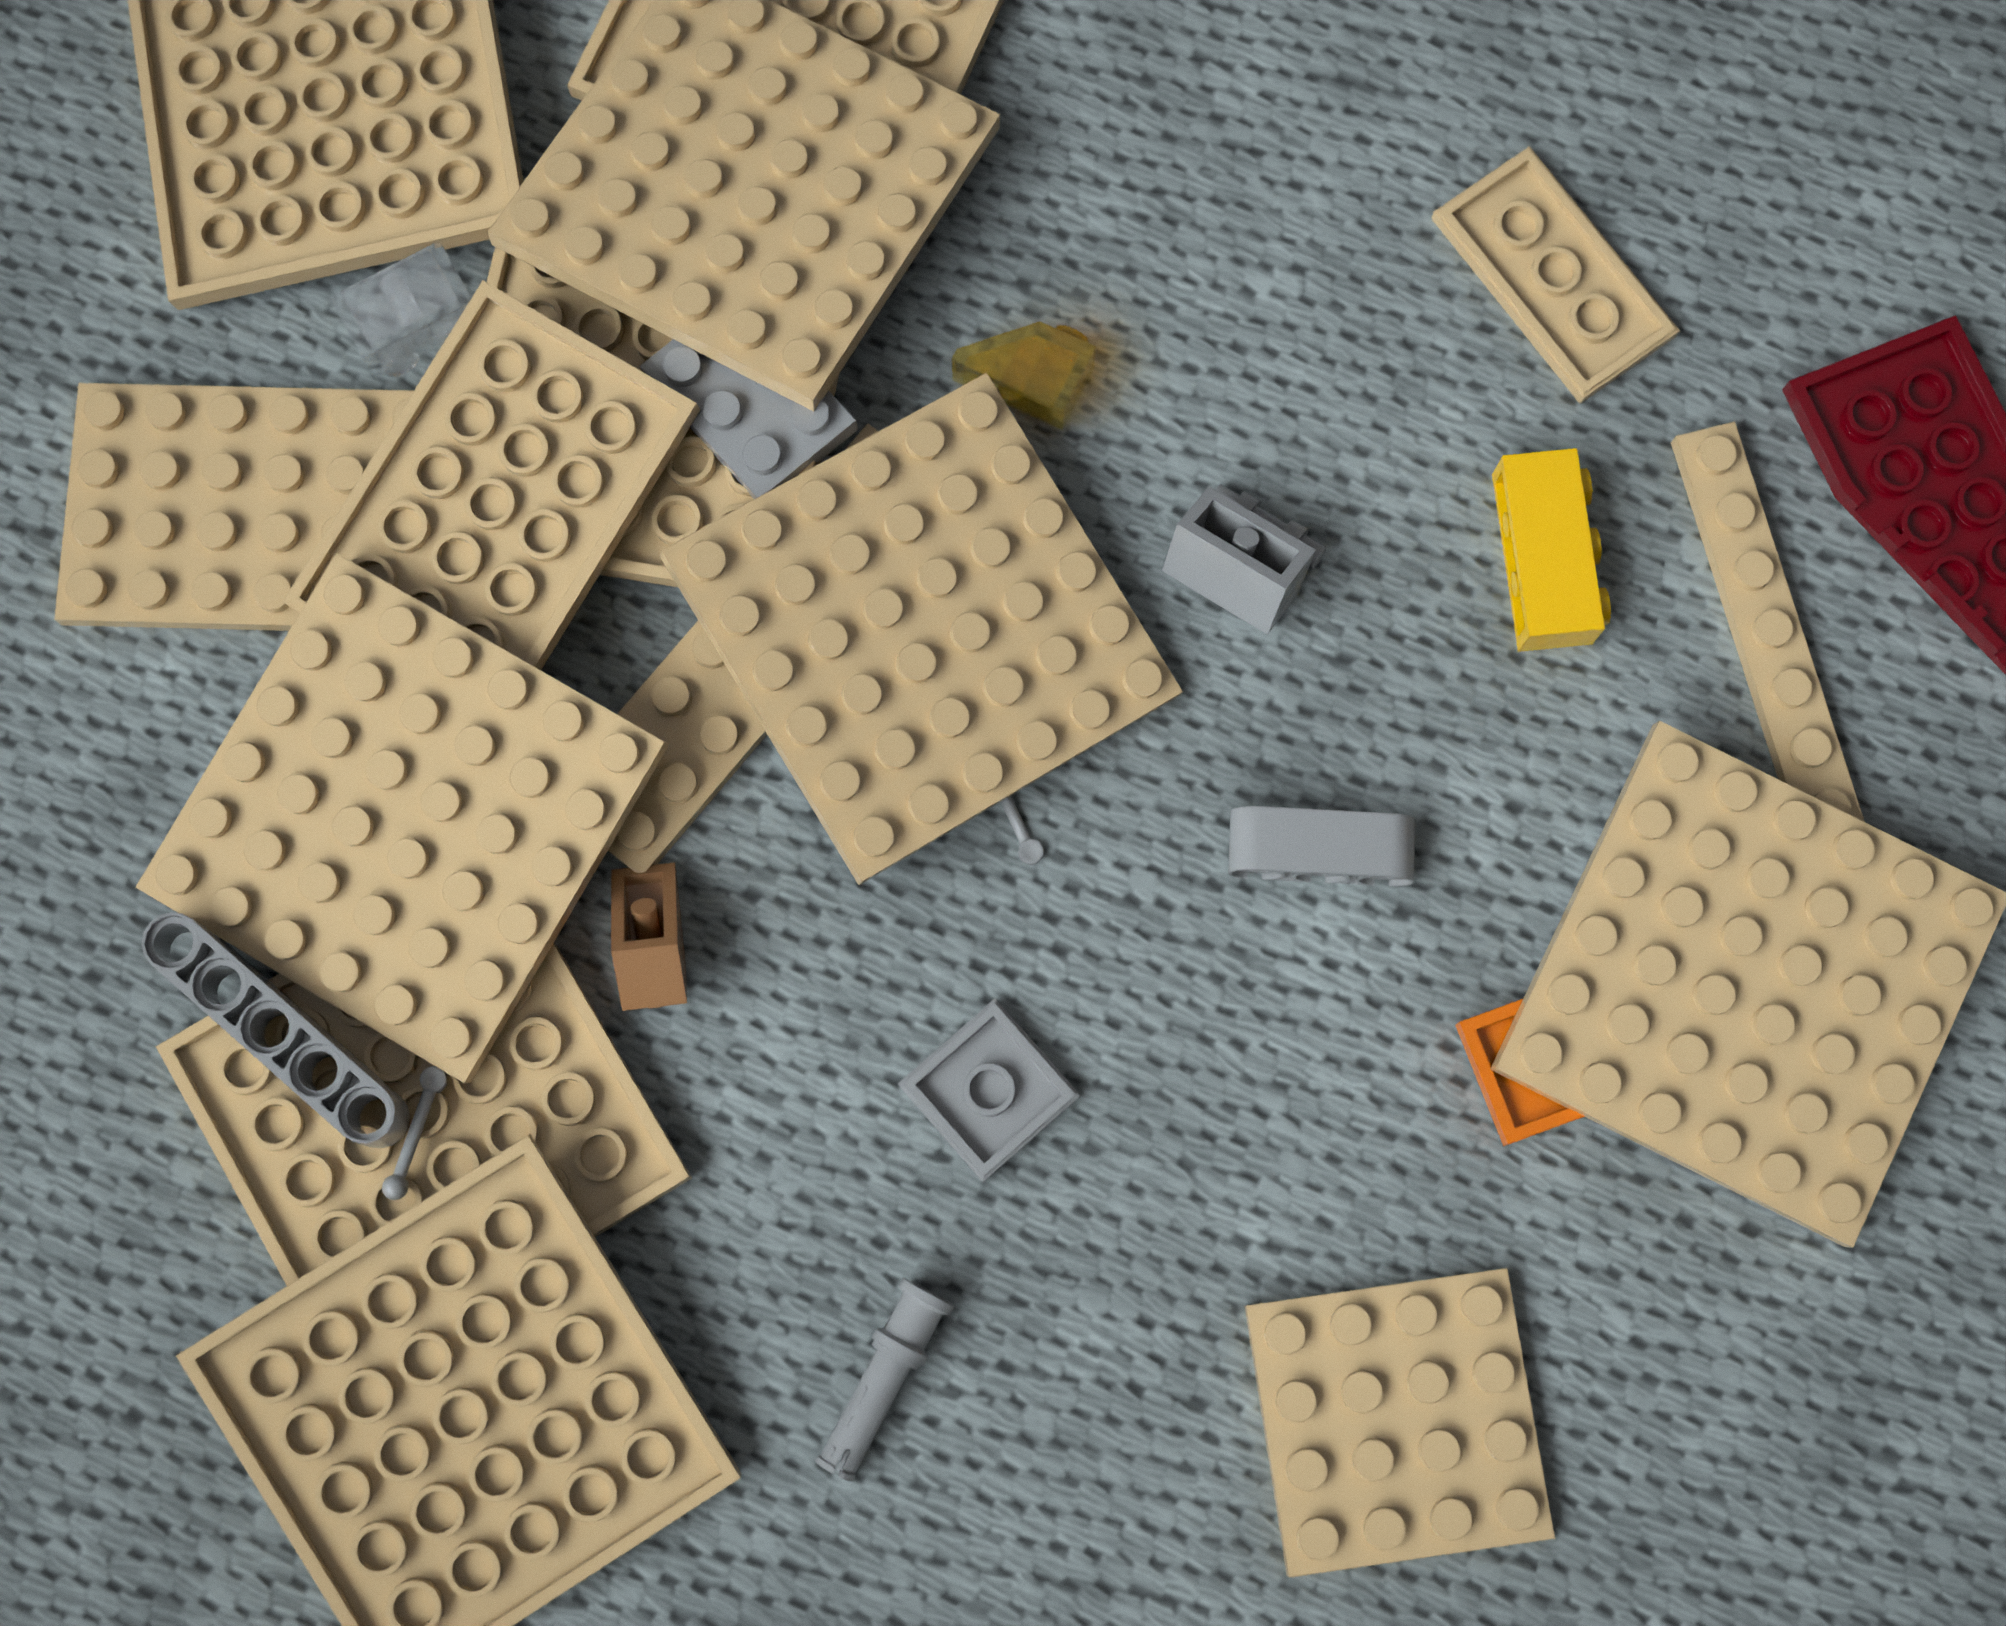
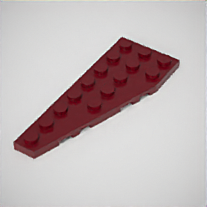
M1954 315L1788 381L1782 391L1836 500L2006 675V412L1957 316Z

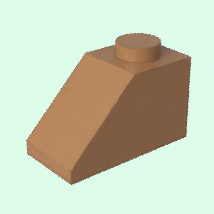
M675 863L653 865L644 873H635L630 868L611 870V954L622 1011L660 1008L687 1003L686 960Z

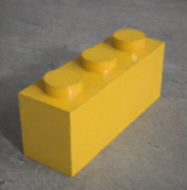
M1577 448L1502 455L1492 473L1518 652L1592 645L1605 630V625L1610 623L1611 603L1607 589L1605 587L1599 588L1595 565L1600 564L1602 547L1598 529L1596 527L1589 528L1586 506L1590 505L1592 501L1590 472L1587 468L1580 469Z

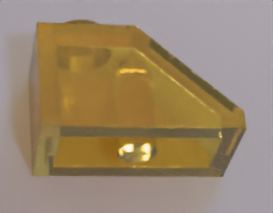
M1039 321L957 348L951 359L952 379L965 385L987 373L1006 405L1063 430L1094 369L1096 346L1089 344L1087 337L1072 327L1057 325L1054 328Z

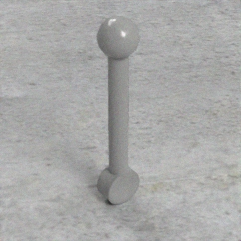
M1009 796L1001 801V804L1020 843L1018 850L1019 858L1025 864H1037L1043 857V846L1039 841L1031 839L1012 796Z
M428 1067L420 1075V1084L423 1088L422 1095L394 1173L389 1175L382 1185L383 1194L390 1200L402 1199L407 1194L409 1185L406 1176L435 1094L442 1092L447 1086V1075L438 1067Z

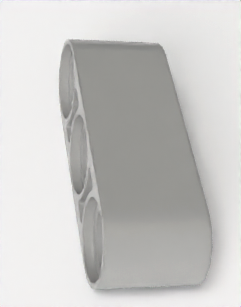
M1266 806L1238 807L1230 811L1228 874L1230 876L1248 879V872L1262 873L1263 880L1311 882V876H1324L1325 883L1375 885V879L1389 880V886L1393 887L1407 886L1414 883L1415 818L1394 813Z

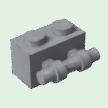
M1222 484L1216 490L1208 486L1178 522L1162 571L1268 635L1298 596L1309 567L1315 568L1318 565L1327 547L1307 536L1309 529L1293 519L1287 524L1260 508L1261 500L1246 491L1238 495Z

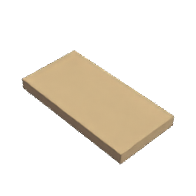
M1530 146L1433 212L1431 218L1580 404L1674 339L1680 331Z

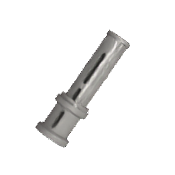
M903 1278L899 1285L902 1295L884 1328H876L872 1335L874 1341L871 1345L876 1348V1351L823 1451L815 1460L819 1466L832 1474L836 1468V1471L839 1472L838 1477L853 1482L860 1463L910 1369L918 1370L920 1365L923 1366L928 1358L925 1348L942 1315H950L955 1307L954 1304L906 1278Z

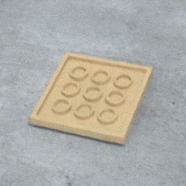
M1507 1268L1245 1306L1284 1561L1289 1578L1555 1539Z

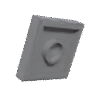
M996 999L992 1000L898 1083L902 1091L983 1183L1081 1096Z

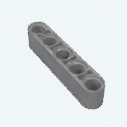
M170 912L159 915L149 923L142 938L143 953L149 963L344 1137L361 1145L381 1149L393 1146L403 1138L409 1128L410 1114L408 1105L402 1097L228 943L214 935L201 923L182 913ZM190 931L193 938L191 951L182 960L173 962L170 954L173 941L180 934ZM238 973L241 981L238 995L231 1002L221 1005L217 996L219 984L228 975ZM285 1015L289 1023L288 1035L279 1045L269 1048L264 1037L265 1028L276 1016ZM333 1057L337 1063V1077L329 1087L317 1091L312 1081L313 1069L322 1059ZM381 1099L385 1104L387 1112L385 1122L377 1131L366 1134L360 1124L361 1111L370 1101Z

